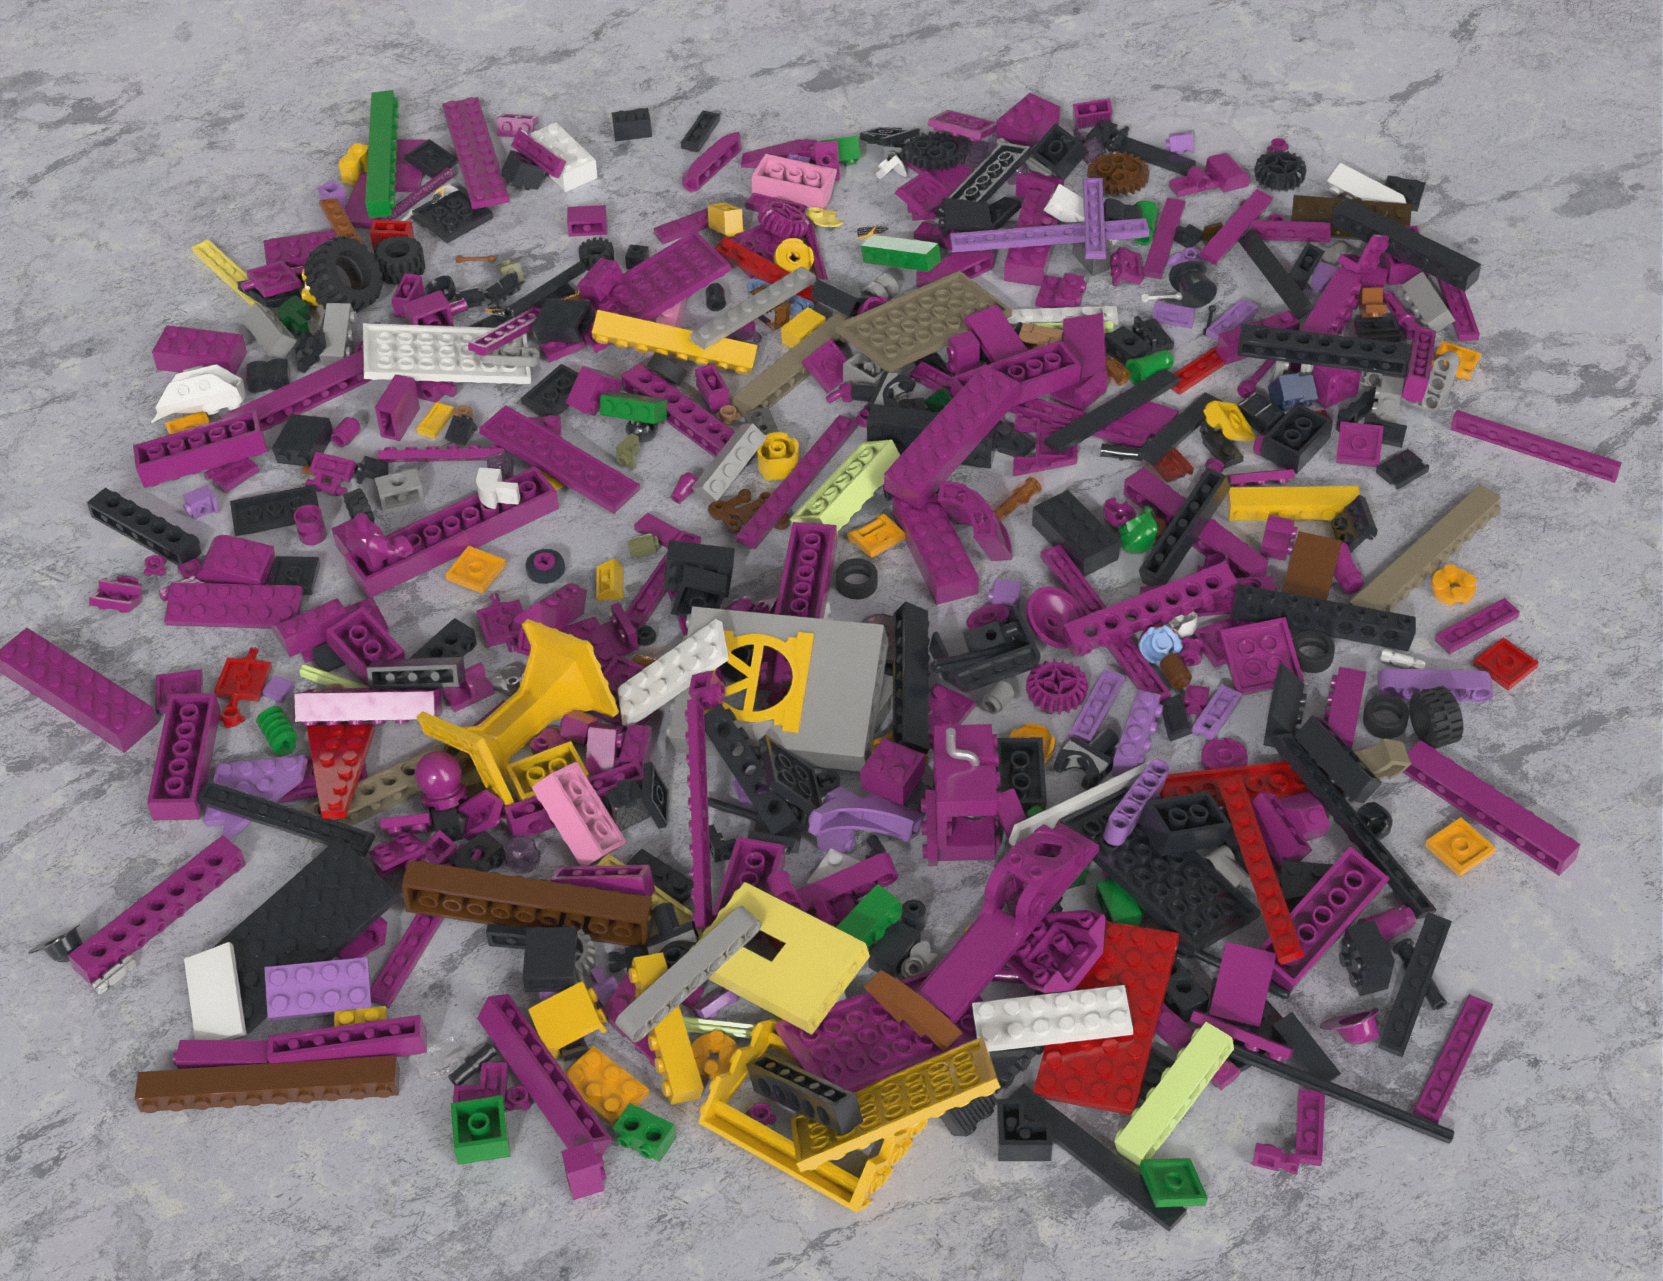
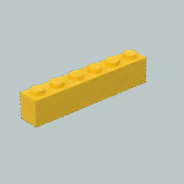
M1359 486L1230 487L1227 496L1229 521H1267L1269 514L1295 520H1333L1349 503L1360 495Z
M663 952L633 958L632 966L629 968L628 973L630 982L635 983L636 986L635 999L668 971ZM677 1006L649 1032L650 1035L648 1036L650 1050H654L656 1054V1071L658 1074L661 1073L663 1078V1095L665 1097L668 1096L670 1105L698 1100L701 1098L704 1089L680 1007Z

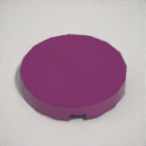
M1216 738L1204 745L1201 752V764L1204 770L1247 766L1248 755L1246 754L1245 747L1238 741L1231 738H1223V740H1217Z

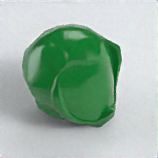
M1145 506L1138 517L1118 527L1121 534L1119 540L1124 552L1143 554L1156 543L1158 528L1154 521V511L1151 507Z

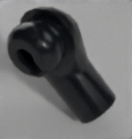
M871 835L867 838V843L872 851H870L869 856L866 854L865 859L886 853V849L877 835Z

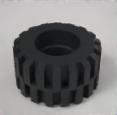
M406 235L391 236L388 239L382 240V243H378L376 248H374V259L376 262H379V271L382 272L383 276L382 281L398 285L405 273L414 275L424 274L426 266L421 243L416 241L415 238H409Z
M1437 686L1414 693L1409 701L1410 720L1419 740L1436 749L1456 743L1462 739L1464 724L1461 709L1448 688Z

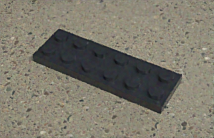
M1001 142L948 198L986 202L1032 154L1031 147Z

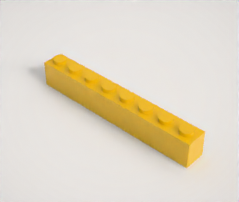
M597 310L592 330L593 339H596L595 341L601 344L609 342L614 343L619 348L626 349L627 347H632L641 353H647V351L656 352L664 357H667V355L675 357L676 360L687 362V360L695 361L700 366L714 364L719 370L726 371L731 369L741 375L752 374L757 354V345L723 338L704 350L690 341V334L694 331Z

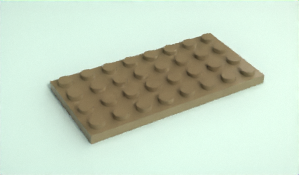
M957 271L837 324L836 332L886 372H892L947 347L949 337L969 331L963 322L965 317L998 305L1007 319L1012 316V310L961 271Z

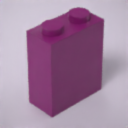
M395 374L377 402L375 411L381 437L401 441L420 410L414 378Z

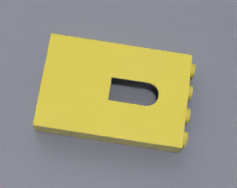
M744 882L740 889L734 892L732 899L725 908L719 911L717 918L711 926L704 930L702 937L697 943L736 908L743 906L762 923L761 931L786 944L772 962L742 947L708 979L802 1030L813 1034L869 959L870 955L866 943Z

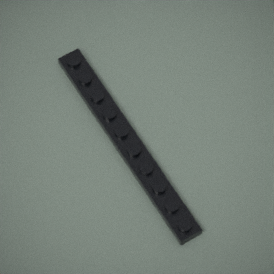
M1291 733L1275 735L1271 743L1275 746L1277 752L1284 757L1291 769L1298 774L1305 783L1306 788L1312 791L1322 803L1323 807L1333 817L1334 822L1344 830L1349 840L1362 852L1363 857L1390 878L1387 884L1392 889L1394 895L1406 907L1411 908L1416 919L1425 918L1428 912L1434 914L1437 910L1293 735Z

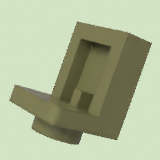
M507 258L501 260V264L496 265L497 272L502 277L514 272L518 276V282L524 281L518 261Z

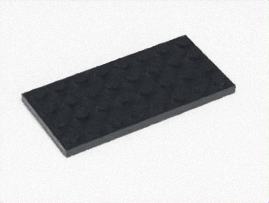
M1127 787L1059 820L1060 823L1099 845V852L1092 860L1168 932L1179 933V943L1192 955L1253 922L1261 914V911L1195 850L1160 856L1139 822L1123 844L1116 846L1107 843L1103 837L1110 815L1129 791Z
M340 837L214 946L217 947L230 942L234 947L247 1034L268 1017L265 967L331 961L401 899Z

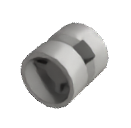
M883 273L863 288L862 293L871 297L881 296L891 300L898 294L899 287L892 276Z

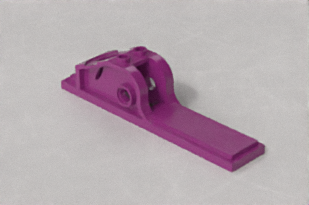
M1060 822L1053 829L1043 824L1029 837L1014 845L992 871L985 886L984 905L977 919L915 992L932 1004L955 1025L1099 852V845ZM1050 852H1051L1052 854L1056 855V857H1046V856H1047ZM1023 883H1026L1027 886L1016 906L1015 919L1002 911V908L1014 891L1017 892Z

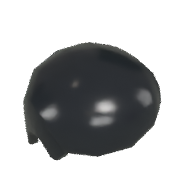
M446 275L435 278L425 288L427 295L441 290L448 302L454 298L456 293V286L452 278Z
M629 420L625 431L628 436L631 433L639 436V442H648L655 438L659 423L650 424L636 421L632 424L631 420Z
M1376 802L1366 803L1359 808L1357 814L1379 840L1389 835L1393 819L1386 808Z

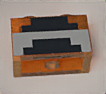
M762 285L749 291L748 299L767 288V286ZM784 301L759 316L758 319L775 331L789 322L790 304Z

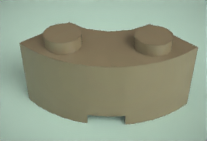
M1382 739L1378 744L1368 749L1353 750L1379 779L1388 776L1390 780L1402 773L1411 764L1405 746L1400 741Z

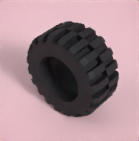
M337 236L310 252L305 262L304 276L307 277L305 282L306 286L310 288L311 296L316 298L315 301L318 305L324 306L323 309L326 310L327 303L351 304L353 311H356L357 314L372 305L379 298L380 290H382L383 282L381 280L383 276L382 272L379 271V262L375 261V255L367 250L368 247L366 245H361L360 241L351 239V237ZM336 265L341 267L347 274L351 288L340 278Z

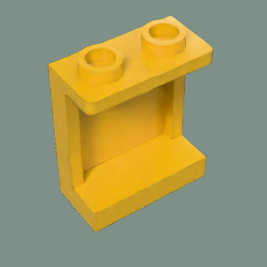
M583 981L528 1009L540 1039L555 1059L562 1056L560 1048L597 1029H600L602 1033L607 1032L604 1024L608 1021L602 1008L598 1009L595 1003L599 1001L593 987L588 989Z

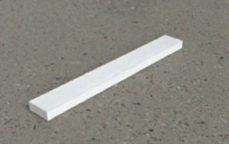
M1151 761L1015 824L1009 838V843L1012 846L1016 845L1033 834L1043 824L1053 829L1059 820L1125 787L1130 789Z

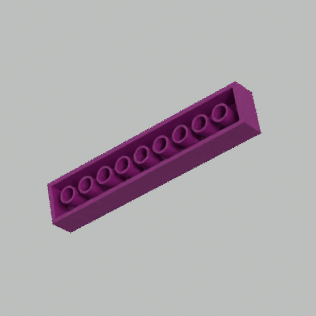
M534 466L503 481L518 483L520 493L519 504L497 503L496 509L489 508L481 503L479 495L476 493L385 536L390 545H392L393 539L403 535L413 548V553L408 557L387 558L375 567H371L351 551L344 555L348 573L367 598L374 597L460 556L468 546L480 547L558 510L557 491L538 468Z

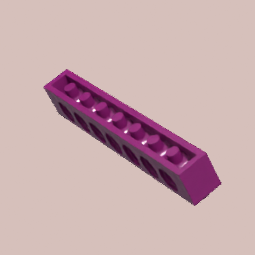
M641 363L621 375L622 386L625 392L667 399V418L665 421L713 457L717 456L735 433L732 428L727 427L720 419L712 416L705 408H701L691 398L683 395L677 388L672 387L665 379L660 378L650 368H646Z
M1225 561L1063 625L1062 637L1073 657L1078 655L1084 656L1093 649L1107 647L1121 638L1123 640L1128 639L1134 633L1144 631L1151 626L1159 623H1168L1175 617L1188 615L1200 607H1209L1220 599H1229L1233 596L1238 582ZM1147 609H1152L1155 612H1149ZM1127 617H1132L1135 620H1128ZM1107 625H1112L1115 628H1108ZM1086 633H1092L1095 636H1088Z
M222 835L71 952L68 957L73 969L89 984H92L98 978L102 979V975L117 963L121 964V960L124 957L132 955L135 951L144 947L149 940L158 933L163 932L177 918L182 917L196 903L201 902L210 892L220 887L233 874L239 872L246 865L242 851Z

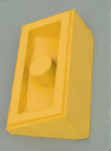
M615 558L596 568V599L598 601L619 600L623 598L624 568Z

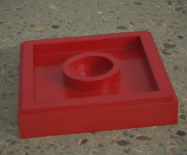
M1503 637L1475 658L1472 665L1480 671L1488 672L1492 680L1509 691L1537 669L1539 662Z

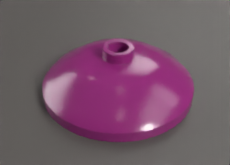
M1047 586L1037 589L1029 597L1026 604V617L1030 628L1045 644L1057 649H1069L1062 637L1063 625L1084 617L1085 614L1082 607L1072 595L1060 588Z

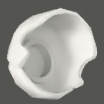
M1193 611L1185 616H1177L1172 621L1163 625L1173 629L1179 636V639L1190 637L1197 628V613Z

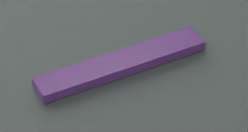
M1083 178L1085 259H1106L1102 178Z

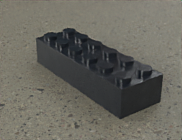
M872 404L867 418V442L892 440L901 455L939 413ZM996 425L960 465L991 469L996 452Z

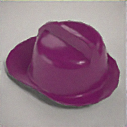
M1373 1008L1356 1014L1334 1017L1322 1022L1319 1026L1323 1030L1336 1029L1342 1038L1350 1044H1364L1379 1037L1374 1017L1379 1012V1009Z

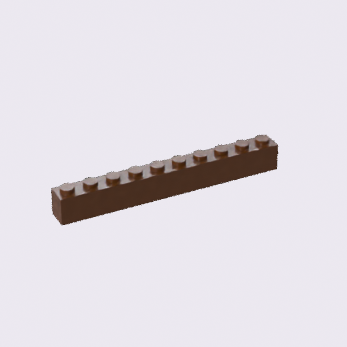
M392 1055L138 1072L135 1101L140 1112L155 1113L168 1110L178 1112L184 1109L206 1110L214 1107L233 1108L234 1106L283 1105L291 1102L310 1103L322 1100H360L368 1097L388 1098L399 1095L400 1067L397 1056Z

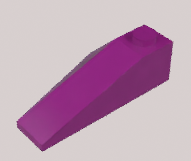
M798 139L745 152L742 155L741 168H757L765 154L787 158L789 154L811 157L810 147H814V143H818V141ZM811 159V164H815V159Z

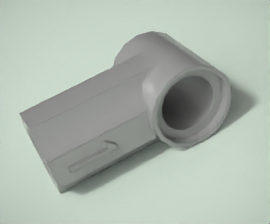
M1223 845L1203 857L1240 892L1250 883V876L1235 862L1234 854L1227 846Z

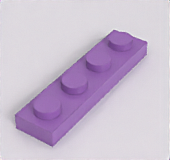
M1107 669L1103 670L1069 732V739L1076 736L1089 743L1097 735L1125 683L1126 676Z

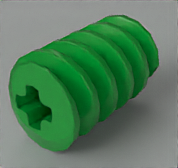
M273 706L261 712L256 718V723L272 748L273 753L278 756L291 754L296 748L298 735L294 731L293 726H291L286 714H284L283 709L279 706Z

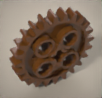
M1109 151V155L1102 153V157L1096 156L1095 160H1091V164H1088L1087 177L1102 178L1103 194L1109 192V195L1112 196L1116 193L1119 197L1121 193L1127 196L1128 192L1134 195L1135 190L1140 192L1141 187L1145 188L1146 183H1148L1149 170L1148 165H1145V160L1140 161V156L1134 158L1133 153L1127 155L1126 151L1123 154H1120L1119 151L1116 154Z

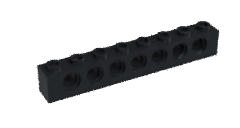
M1242 324L1237 356L1406 377L1410 344Z
M1237 584L1231 601V619L1259 623L1286 617L1288 628L1301 632L1316 630L1325 633L1329 637L1409 651L1416 634V617L1247 585Z

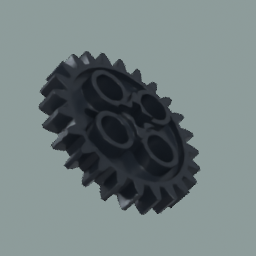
M929 131L927 135L922 132L921 136L915 135V138H910V141H907L905 145V158H907V162H912V166L917 165V169L924 167V171L931 169L934 172L935 169H938L942 172L944 168L949 171L950 167L956 168V165H961V162H964L966 157V145L963 144V140L959 141V137L953 138L951 134L947 136L946 132L943 134H939V132L932 134Z

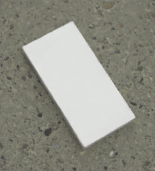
M228 942L185 958L184 963L195 1040H233L247 1035L233 945Z

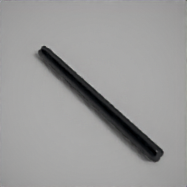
M1233 1043L1234 1050L1229 1055L1233 1059L1447 1144H1450L1453 1140L1455 1132L1449 1128Z

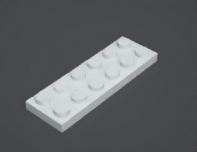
M713 620L617 688L623 726L628 727V724L635 725L690 687L692 675L713 671L729 660L721 621Z
M1125 985L972 1003L976 1037L980 1038L983 1036L989 1052L1133 1035Z

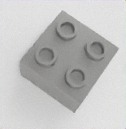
M859 351L843 363V382H850L851 386L856 382L877 384L881 374L886 371ZM901 368L894 370L891 373L901 374Z

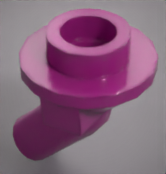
M850 382L840 384L838 390L826 396L827 402L831 404L842 397L843 402L850 403L852 401V386Z

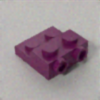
M1064 273L1063 278L1045 275L1035 301V306L1042 308L1080 306L1082 301L1081 293H1085L1087 287L1084 276L1073 273Z

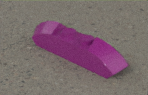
M734 132L723 136L685 170L682 176V186L689 192H694L705 185L741 152L740 133Z

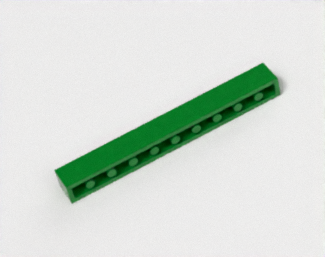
M394 90L371 92L365 200L369 218L392 216V208H395V174L397 173L395 162H397L396 151H398L396 140H398V108H400L399 98L394 95Z

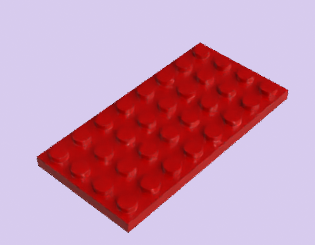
M1105 921L1103 954L1073 991L1125 985L1133 1035L1045 1045L1033 1088L1034 1093H1037L1046 1100L1132 1115L1138 1106L1179 943V933Z

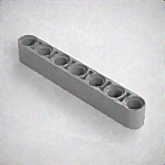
M740 906L736 908L622 1011L616 1019V1026L633 1042L640 1041L758 933L762 923L745 907Z

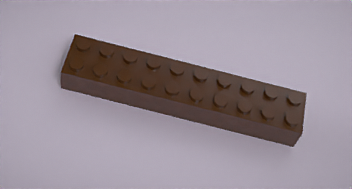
M409 860L402 882L406 912L487 925L505 924L507 926H529L531 928L539 926L545 928L561 927L563 925L577 927V931L582 929L585 935L589 934L592 941L629 947L646 946V939L650 938L653 926L652 897H646L642 894L633 895L617 890L607 891L595 887L575 886L570 883L549 882L545 879L536 880L519 875L510 876L498 872H484L473 868L464 869L448 864L438 865L426 861Z

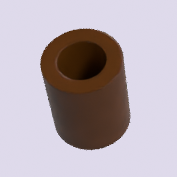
M1169 654L1160 661L1159 667L1173 688L1182 689L1187 687V684L1192 679V675L1179 654Z

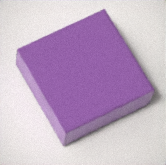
M274 675L262 690L263 696L283 703L293 691L295 685L292 681Z

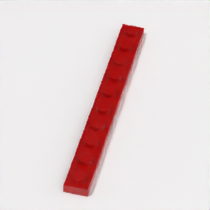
M1238 773L1218 781L1280 965L1304 957L1302 946L1243 778Z

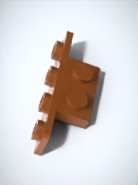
M333 198L319 200V205L336 236L351 237V239L360 241L361 244V240L339 200Z

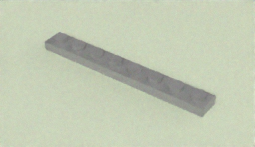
M803 267L796 269L691 333L690 341L704 350L815 283L816 275Z

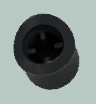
M1182 262L1175 265L1169 272V282L1176 291L1181 293L1182 302L1186 307H1203L1209 304L1217 294L1216 285L1205 275L1207 268L1203 262Z

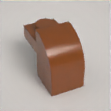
M1361 288L1359 293L1360 318L1382 317L1383 313H1387V304H1383V288Z

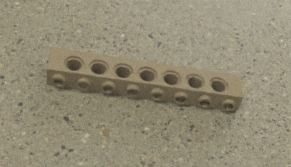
M446 743L437 745L428 751L415 755L404 762L393 765L378 774L358 782L347 817L332 818L331 820L353 826L424 793L419 789L415 781L414 771L422 756L431 751H444L451 754L458 760L462 775L475 769L476 766L470 754ZM319 801L299 809L322 816Z

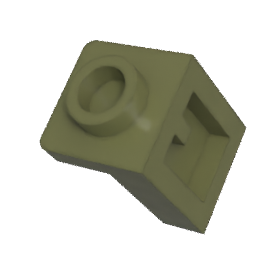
M631 433L616 447L617 462L631 470L636 468L635 456L640 451L639 436Z

